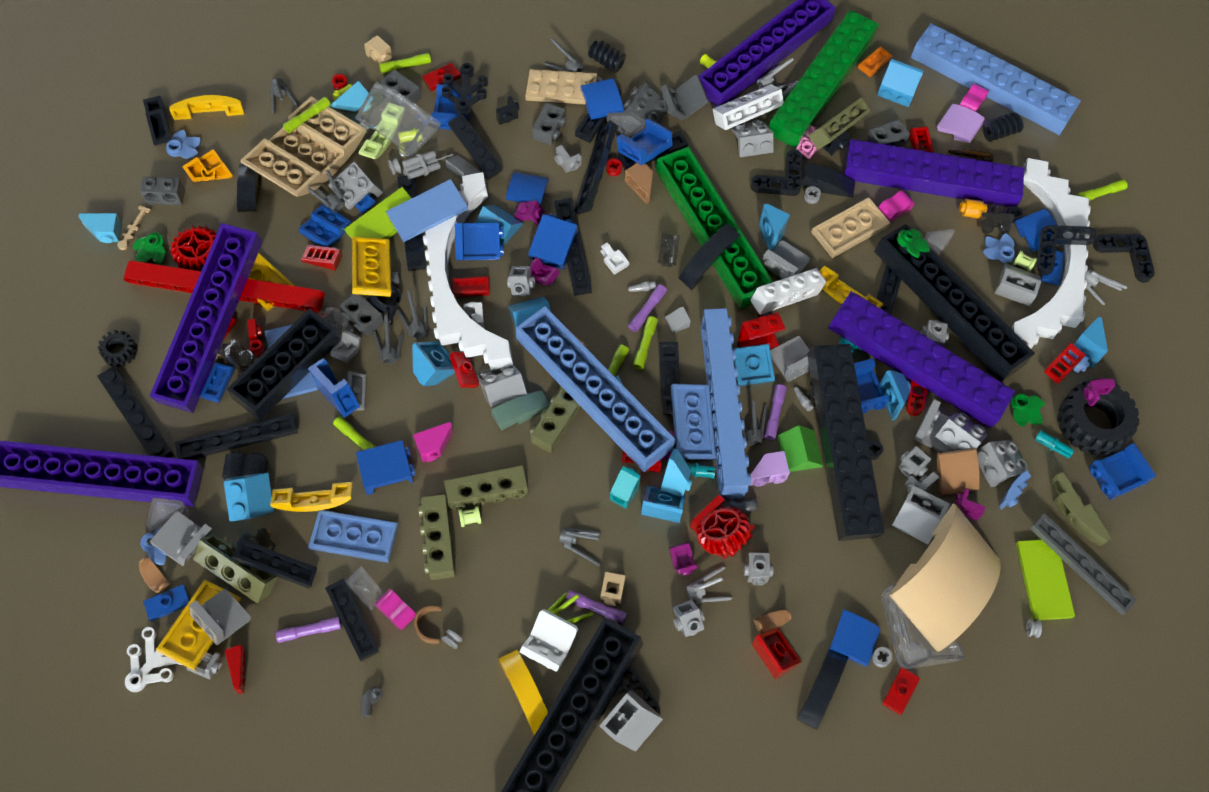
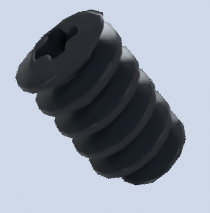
M597 40L594 41L588 51L589 58L604 65L605 68H609L610 71L617 73L625 62L626 54L620 56V50L615 52V47L610 48V44L604 46L605 42L603 40L599 43Z
M1012 112L992 120H986L983 125V134L988 142H992L993 140L1022 132L1024 123L1018 113Z

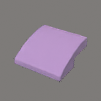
M952 104L938 124L937 129L940 132L953 134L954 140L970 143L984 123L985 118L971 109Z

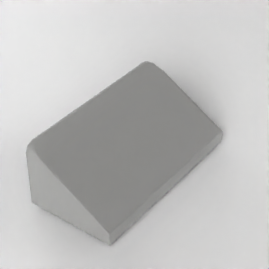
M459 155L446 160V168L461 179L465 175L481 173V171Z
M348 371L343 376V379L348 382L360 405L355 411L365 410L366 375Z

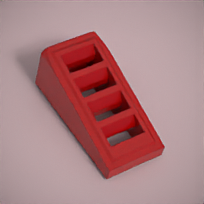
M928 126L911 128L909 140L913 149L920 150L921 147H926V149L921 151L934 153Z
M307 245L301 262L336 271L342 258V253L340 249ZM310 251H312V256L308 257Z
M1070 343L1048 366L1044 373L1059 384L1086 354L1073 343ZM1071 350L1078 358L1075 359L1068 352ZM1063 357H1067L1073 364L1067 363ZM1058 362L1063 364L1067 368V370L1065 371L1059 365H1057ZM1055 368L1062 375L1059 377L1052 369Z
M237 645L225 649V655L234 690L238 694H243L246 651L242 645Z

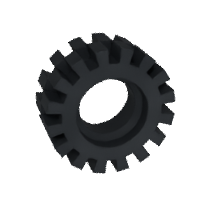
M113 330L114 334L108 332L109 336L103 335L102 339L104 341H99V354L110 366L119 367V364H121L123 367L125 362L131 363L130 358L135 359L134 354H137V345L129 333H125L123 330H120V332ZM115 345H125L121 352L111 353V349Z

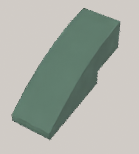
M542 391L533 392L491 409V414L502 431L515 423L519 425L542 413L545 409L547 410L550 407V402Z

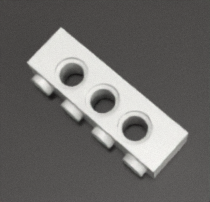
M770 84L713 108L715 124L727 130L782 106L784 103L782 89Z
M817 268L758 287L750 301L761 315L818 295L826 281Z

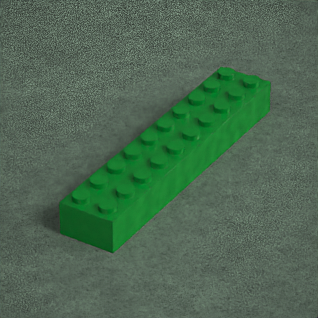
M849 10L770 121L769 128L773 132L774 138L795 149L797 148L802 138L806 136L811 126L815 125L875 38L879 23Z
M689 147L658 158L656 173L701 247L727 223L741 235L730 249L727 248L712 265L738 308L742 309L752 305L750 300L757 288L773 283L692 151Z

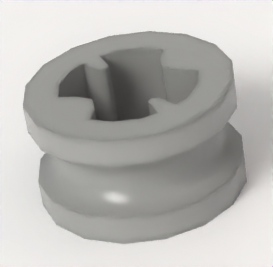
M394 158L393 161L388 160L392 175H395L396 172L401 173L397 158Z
M815 186L808 187L804 194V200L809 204H816L821 196L820 189Z
M1029 618L1026 623V635L1028 637L1034 635L1035 638H1039L1042 632V622L1039 619L1034 621L1032 618Z
M447 629V635L442 636V640L449 646L457 649L458 643L462 642L463 639L455 632Z
M886 647L877 648L872 654L874 665L880 668L888 666L893 657L891 651ZM880 652L887 657L884 662H882V659L879 660L877 658Z

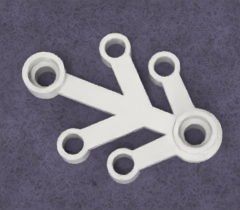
M146 627L142 631V637L145 639L146 663L141 669L139 656L142 654V649L137 644H132L127 648V654L131 659V672L125 678V686L131 692H139L149 683L170 682L174 677V673L168 668H164L156 674H149L153 668L173 664L182 665L167 656L163 657L164 655L157 652V650L155 651L157 633L151 627ZM152 631V635L146 637L147 632ZM137 648V653L132 655L131 651ZM169 672V677L163 679L164 673ZM138 677L139 681L136 684H132L133 679Z

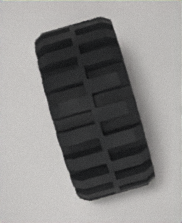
M1091 380L1083 381L1075 386L1062 401L1058 409L1059 414L1057 415L1058 422H1061L1059 428L1061 431H1064L1063 436L1065 439H1069L1072 442V446L1081 448L1080 451L1084 453L1088 451L1091 455L1096 456L1099 453L1102 456L1114 453L1122 448L1137 431L1140 419L1138 418L1139 410L1135 408L1136 403L1134 399H1130V394L1127 391L1124 392L1120 389L1121 386L1115 384L1116 386L1108 394L1099 395L1100 399L1093 406L1101 409L1108 415L1111 420L1112 429L1097 427L1089 421L1084 411V406H1089L1088 401L1084 398V388Z

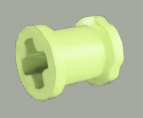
M1020 251L1013 265H1018L1030 272L1037 258H1031L1023 254V251Z
M478 506L475 509L459 510L461 527L476 522L481 524Z

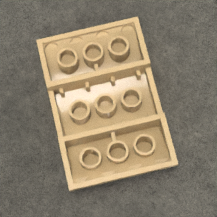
M311 96L288 119L290 120L298 116L318 100ZM328 107L305 121L291 133H287L282 128L271 139L267 140L264 138L241 159V163L296 197L310 193L308 191L309 187L316 190L329 180L326 170H329L333 176L346 163L361 142L366 129Z
M952 504L933 531L932 535L935 538L916 564L909 565L889 594L938 652L957 639L979 616L995 590L1001 569V560L956 504Z

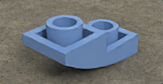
M1027 470L1005 492L999 506L1001 510L1006 506L1011 508L1019 502L1018 497L1022 494L1021 490L1029 485L1027 481L1032 477Z

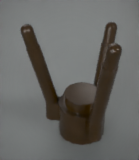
M963 149V151L948 150L949 153L975 156V160L993 162L992 152Z

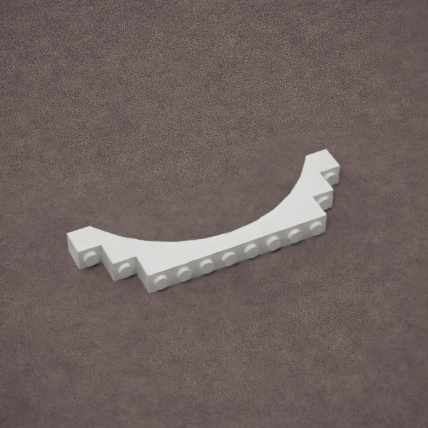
M1027 158L1023 166L1024 185L1042 201L1057 225L1089 227L1090 220H1088V215L1091 210L1089 198L1069 195V180L1051 177L1050 169H1048L1049 162ZM1065 232L1063 236L1068 239L1072 238L1073 234ZM1063 244L1065 266L1062 281L1055 296L1037 312L1016 321L1011 327L1031 349L1034 345H1037L1039 337L1054 339L1057 333L1061 332L1062 325L1076 328L1080 322H1083L1085 318L1083 306L1086 301L1084 290L1087 285L1085 274L1088 268L1085 265L1088 257L1086 245Z
M484 173L462 176L463 183L460 184L461 191L458 192L468 206V210L427 230L426 235H423L424 244L428 248V250H425L426 260L429 261L427 273L428 276H431V280L428 281L430 292L433 291V296H430L432 307H435L432 317L434 323H437V328H434L435 338L440 340L441 345L459 343L460 351H464L466 358L483 355L485 364L489 363L491 370L513 366L509 341L485 330L473 321L458 305L449 284L448 262L452 244L455 240V223H464L470 213L488 198Z

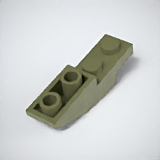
M1064 472L1057 474L1050 482L1058 494L1054 503L1059 511L1087 539L1099 546L1106 544L1111 537L1108 529L1102 524L1098 512L1091 504L1086 506L1082 504L1081 497L1075 492L1071 480Z

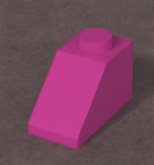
M451 422L413 434L422 463L425 461L432 462L442 455L453 434Z

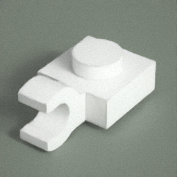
M608 243L601 246L602 250L600 252L605 257L604 263L614 275L629 266V261L619 249L614 252Z

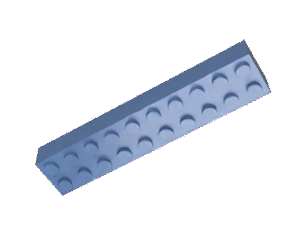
M932 23L916 43L911 55L912 59L968 88H971L974 83L989 90L987 98L1058 135L1062 133L1081 102L1080 99Z
M546 306L516 327V339L643 472L673 449L675 438Z
M727 308L704 309L700 328L706 381L710 390L719 495L725 500H742L745 493L748 492V485H751V475L747 473L746 468L749 466V458L744 452L747 443L746 437L742 436L744 419H740L742 402L738 401L740 386L739 383H736L735 379L738 377L737 366H734L733 362L736 359L735 349H732L731 346L734 340L733 332L729 330V327H731V316H728Z

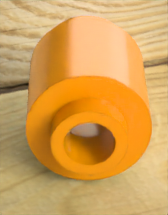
M964 199L959 205V212L965 217L984 218L987 213V204L983 203V201Z

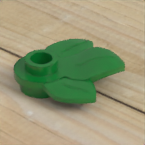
M909 229L908 231L901 230L897 236L898 243L902 247H906L907 251L914 257L919 258L920 251H930V246L922 238L923 235L920 231Z
M157 232L137 239L132 246L134 250L138 251L136 255L137 262L147 263L153 259L155 263L161 265L166 257V250L163 247L164 238Z
M1015 395L1011 399L1015 422L1021 427H1024L1027 422L1033 425L1042 424L1043 418L1039 409L1045 405V402L1036 396Z

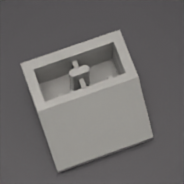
M1005 263L994 294L1030 306L1037 296L1041 278L1039 275Z
M514 365L494 370L486 369L481 374L476 375L490 407L527 394L521 373Z
M913 485L907 493L892 526L928 545L933 537V531L944 517L950 504Z
M630 690L600 724V727L615 741L636 752L664 718L633 690Z

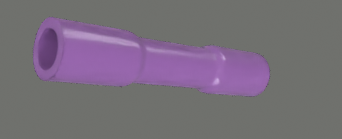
M659 284L652 292L643 308L628 325L630 330L638 332L647 316L667 292L663 285Z
M778 384L775 386L771 413L764 435L768 440L776 439L778 421L787 389L784 385Z
M573 590L569 591L566 601L578 594L579 598L571 604L589 609L623 625L627 616L626 612L601 604Z
M338 616L321 620L317 623L276 630L277 642L281 643L302 636L341 629L340 618Z

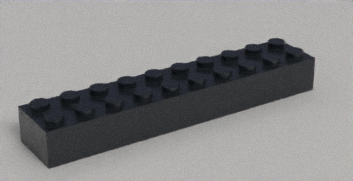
M907 224L881 238L874 252L943 323L948 324L947 327L1001 382L1026 365L1035 352L931 248L929 252L920 251L919 258H916L907 251L906 247H902L898 243L897 236L899 232L911 229Z
M851 344L813 346L808 352L807 357L838 540L877 538L884 533Z
M604 617L501 792H559L643 646L640 636Z

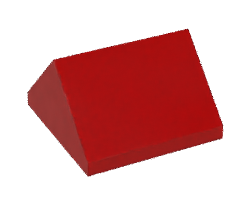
M778 627L757 635L752 643V646L775 679L802 662Z

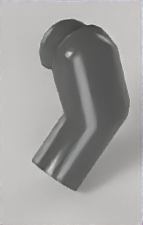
M750 498L743 503H739L732 499L729 506L732 509L737 507L738 510H742L747 515L757 509L758 501Z
M372 687L363 694L361 698V717H371L372 705L383 695L380 687Z

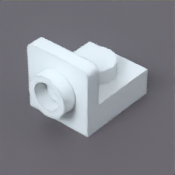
M482 302L463 304L464 312L468 316H472V320L484 328Z

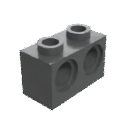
M393 70L380 81L382 94L407 111L421 99L420 87L396 70Z
M545 103L532 128V138L552 146L554 140L559 138L561 127H564L566 124L565 109Z
M900 119L889 121L880 127L872 128L866 141L901 147L906 145L910 133Z
M143 177L140 193L146 204L182 205L185 189L180 178Z
M352 294L339 305L342 318L346 322L350 321L354 329L359 334L363 333L366 337L370 336L373 331H376L384 324L382 314L360 294Z

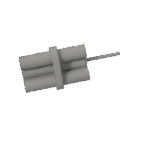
M434 151L422 155L420 153L416 154V157L402 161L404 166L403 174L408 176L409 179L421 175L426 176L429 172L441 168L439 162H437L438 160L450 157L453 154L436 159Z

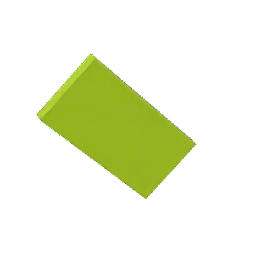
M401 187L344 230L351 239L352 236L389 239L397 231L386 211L412 198Z
M1043 540L1018 541L1016 547L1033 620L1074 618L1075 613L1061 557Z

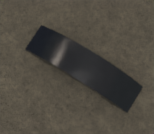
M728 223L724 225L698 250L680 274L679 279L693 290L704 278L703 274L727 248L730 249L741 235Z
M659 342V373L663 415H673L671 385L680 384L678 342Z
M829 646L817 678L797 719L798 721L816 730L818 729L849 658L848 656L831 650Z

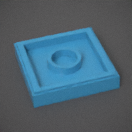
M769 344L732 348L735 349L736 359L733 362L734 366H737L738 369L736 383H739V386L775 381Z

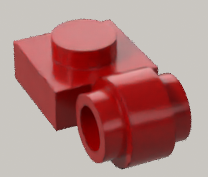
M255 319L247 320L250 338L249 350L253 356L260 357L266 350L264 343L260 340V337L263 336L262 327L257 324Z

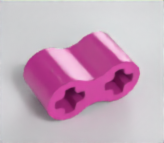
M974 83L963 98L960 106L977 112L986 99L989 90Z
M901 190L892 198L882 202L878 209L889 222H893L902 214L910 211L915 203Z
M391 589L374 603L401 631L416 616L415 612Z

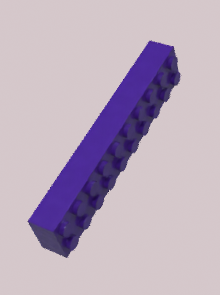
M827 0L794 1L699 75L708 101L715 107L732 101L833 20L836 7Z
M850 139L846 150L843 175L856 182L963 200L983 201V203L1005 207L1018 206L1023 197V167Z
M221 223L150 393V397L157 403L194 413L200 394L205 386L262 245V240L256 232Z
M852 291L828 326V329L899 373H902L907 378L990 429L1001 419L1015 393L1013 389Z
M0 441V487L194 507L203 474V468L195 460Z

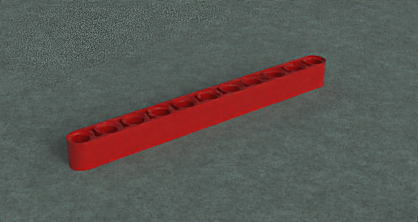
M128 261L123 280L135 285L193 293L201 271ZM247 279L239 301L260 304L257 301L260 299L266 304L269 303L276 307L307 311L310 308L315 313H320L325 293L316 289Z

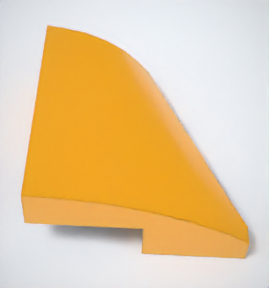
M214 149L182 166L193 182L233 177Z

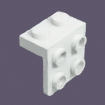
M542 609L539 612L531 635L522 645L520 653L557 672L569 653L578 628L576 625Z

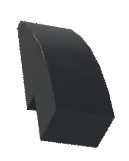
M161 96L143 99L154 146L168 143L172 138Z
M806 162L802 185L818 187L821 193L853 198L855 181L832 169Z
M239 164L237 211L253 212L257 209L260 192L258 186L260 174L244 164Z

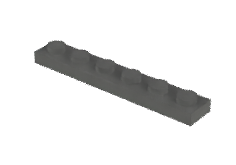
M1045 513L1030 527L1040 539L1121 615L1127 613L1136 599Z

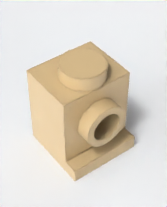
M378 35L364 44L366 55L368 57L371 56L374 61L384 63L392 59L391 47Z
M605 572L600 600H603L605 605L616 606V603H621L625 575ZM613 589L616 591V594L609 593L608 591Z

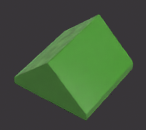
M799 425L777 435L780 452H785L789 472L823 467L815 430Z

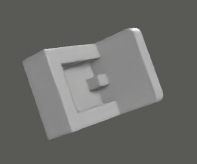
M562 145L556 147L555 161L558 165H561L566 173L574 171L581 166L580 154L570 157Z
M345 330L342 333L341 341L331 350V356L348 363L359 352L361 338Z
M216 652L214 655L206 653L195 671L188 667L186 668L188 671L211 680L213 674H217L222 666L220 654Z

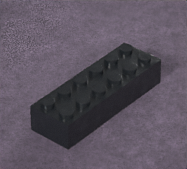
M309 308L227 388L231 398L261 421L309 373L308 368L324 358L341 341L338 330Z

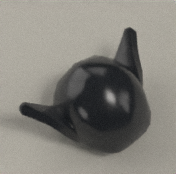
M391 285V297L370 295L371 305L380 313H387L389 325L392 323L401 302V293L397 287Z

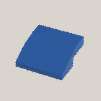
M614 78L581 85V92L591 120L624 112Z
M514 172L507 190L506 200L516 202L537 201L541 206L549 178Z
M322 204L311 213V219L299 227V233L322 247L331 248L345 233L344 229L351 224V221L337 212L334 213L330 208Z
M1046 209L1014 221L1020 237L1025 236L1031 252L1039 250L1041 229L1047 225H1057ZM1048 232L1047 241H1050L1051 232Z
M843 610L830 649L848 656L849 660L868 667L881 628L854 613Z

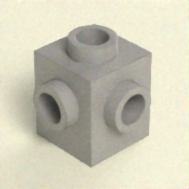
M512 266L507 280L508 288H511L512 295H530L532 288L535 287V277L531 274L530 266Z
M929 320L927 325L922 327L921 334L943 347L949 338V332H947L948 324L937 320Z
M916 446L911 452L906 451L900 458L902 462L898 468L906 477H922L928 471L927 465L931 458Z
M769 553L748 554L746 563L743 565V575L747 576V582H751L753 585H764L768 582L770 576H773V564H770Z
M692 600L672 607L676 618L673 620L674 626L685 637L696 635L704 630L702 621L705 618L703 612Z

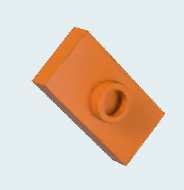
M880 46L859 63L858 69L872 77L891 61L893 55Z

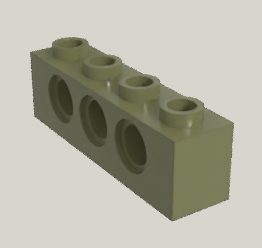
M861 97L808 136L819 150L862 119L871 110Z
M560 386L558 395L555 394L552 397L548 410L545 409L542 412L539 424H535L530 431L531 443L550 454L581 409V406L574 399H565V397L570 395L562 386ZM561 411L564 414L556 415L555 412ZM547 426H551V427H553L554 429L549 431V430H546L545 428H546Z
M523 465L444 481L449 509L456 511L472 505L475 507L482 506L491 501L495 503L502 502L506 498L511 497L518 499L528 494ZM504 483L511 484L509 488L501 487ZM484 487L491 488L489 492L482 491ZM464 491L472 492L469 496L462 495Z
M443 494L421 497L422 504L418 505L419 517H423L424 522L420 524L421 536L425 535L426 541L422 543L423 555L427 554L428 561L424 562L425 574H429L430 580L455 577L446 496ZM434 515L439 517L436 521L429 520ZM435 534L441 535L438 540H432L431 537ZM437 553L443 554V557L439 560L433 559V556Z
M214 533L200 539L193 560L256 603L270 596L277 576L232 560L235 547Z

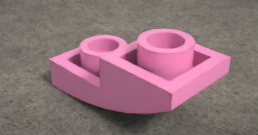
M811 126L806 136L802 138L796 150L802 153V156L811 159L818 150L808 136L817 129L814 126Z

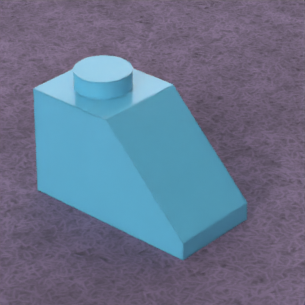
M358 81L329 107L356 112L358 109L363 111L370 105L368 101L372 96Z
M79 213V218L83 225L100 242H119L122 223L116 213Z
M677 449L672 451L660 490L683 497L685 490L689 491L693 480L689 478L692 471Z

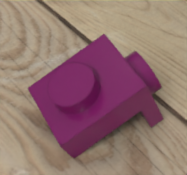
M537 201L519 202L514 218L519 221L532 220L538 226L545 211Z
M536 257L529 265L531 274L535 277V283L550 286L559 275L557 268L543 265L540 258Z
M1098 378L1090 381L1084 388V398L1088 401L1089 406H1094L1100 399L1099 395L1108 394L1116 386L1114 379Z
M965 488L962 493H958L954 504L957 505L966 518L979 520L984 514L986 507L967 500L969 489Z
M688 542L669 547L675 572L681 573V575H688L693 573L694 569H697V564L694 563Z

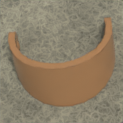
M148 556L140 560V573L152 591L159 593L170 585Z
M439 606L424 607L415 616L414 626L416 632L424 642L431 644L440 643L439 639L425 637L420 633L418 627L421 618L426 613L441 611L442 608Z
M778 610L758 616L753 621L758 632L764 633L786 624L791 620V613L789 610Z

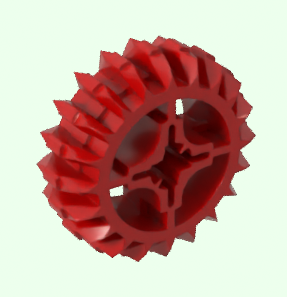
M192 225L189 230L185 228L183 233L178 231L179 237H174V242L171 243L172 249L170 250L174 262L180 268L202 271L216 233L207 226L203 228L199 225L198 228H195Z
M721 506L719 510L714 509L712 513H708L707 517H703L704 521L699 523L696 530L698 542L705 552L708 551L711 555L715 553L717 556L723 553L726 556L728 552L734 553L735 549H741V544H747V539L750 538L751 526L748 517H746L742 510H738L737 507L732 509L730 506L724 509Z

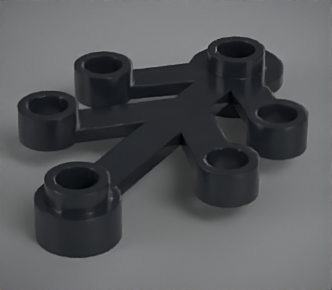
M463 63L460 67L462 87L454 82L451 74L443 76V83L446 86L442 88V96L455 104V111L459 115L463 114V116L470 113L473 104L487 98V90L482 88L488 85V78L486 76H479L478 82L469 87V79L474 76V68L470 63ZM452 89L461 96L460 99L452 94ZM476 92L477 95L468 99L469 95Z

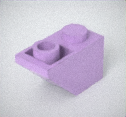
M785 452L765 454L751 473V485L759 487L766 483L774 482L779 484L787 480L790 472Z

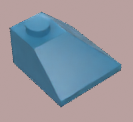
M440 341L416 342L412 345L413 373L423 386L437 385L455 373L449 357L450 354L441 345Z
M889 370L886 371L879 385L884 396L888 395L890 398L886 408L893 421L896 420L910 393V383L902 373Z

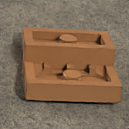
M975 448L937 453V472L939 473V492L941 495L963 492L965 488L969 489V491L979 490V463Z

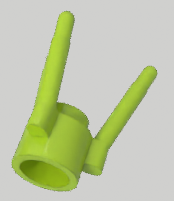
M566 592L547 611L562 618L559 613L579 598V595L576 594L558 607L567 597L568 593ZM590 612L566 621L575 623L593 616L594 613Z

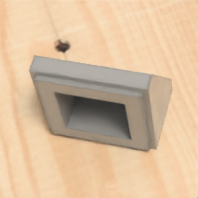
M684 307L678 308L665 317L672 333L690 327L691 321Z

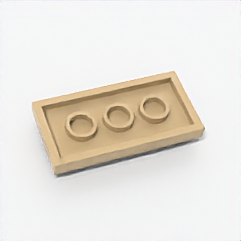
M530 69L525 95L526 101L586 104L581 92V85L597 82V73Z
M867 198L812 228L811 233L828 254L834 258L888 228L890 222L873 201Z

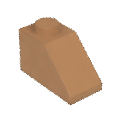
M636 163L625 170L624 181L648 204L650 201L653 170L648 164L640 165Z

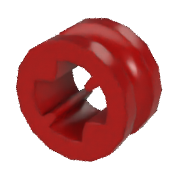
M343 74L334 75L332 77L333 88L339 91L348 85L346 76Z
M610 159L607 162L606 172L608 175L615 177L621 174L622 163L620 160Z

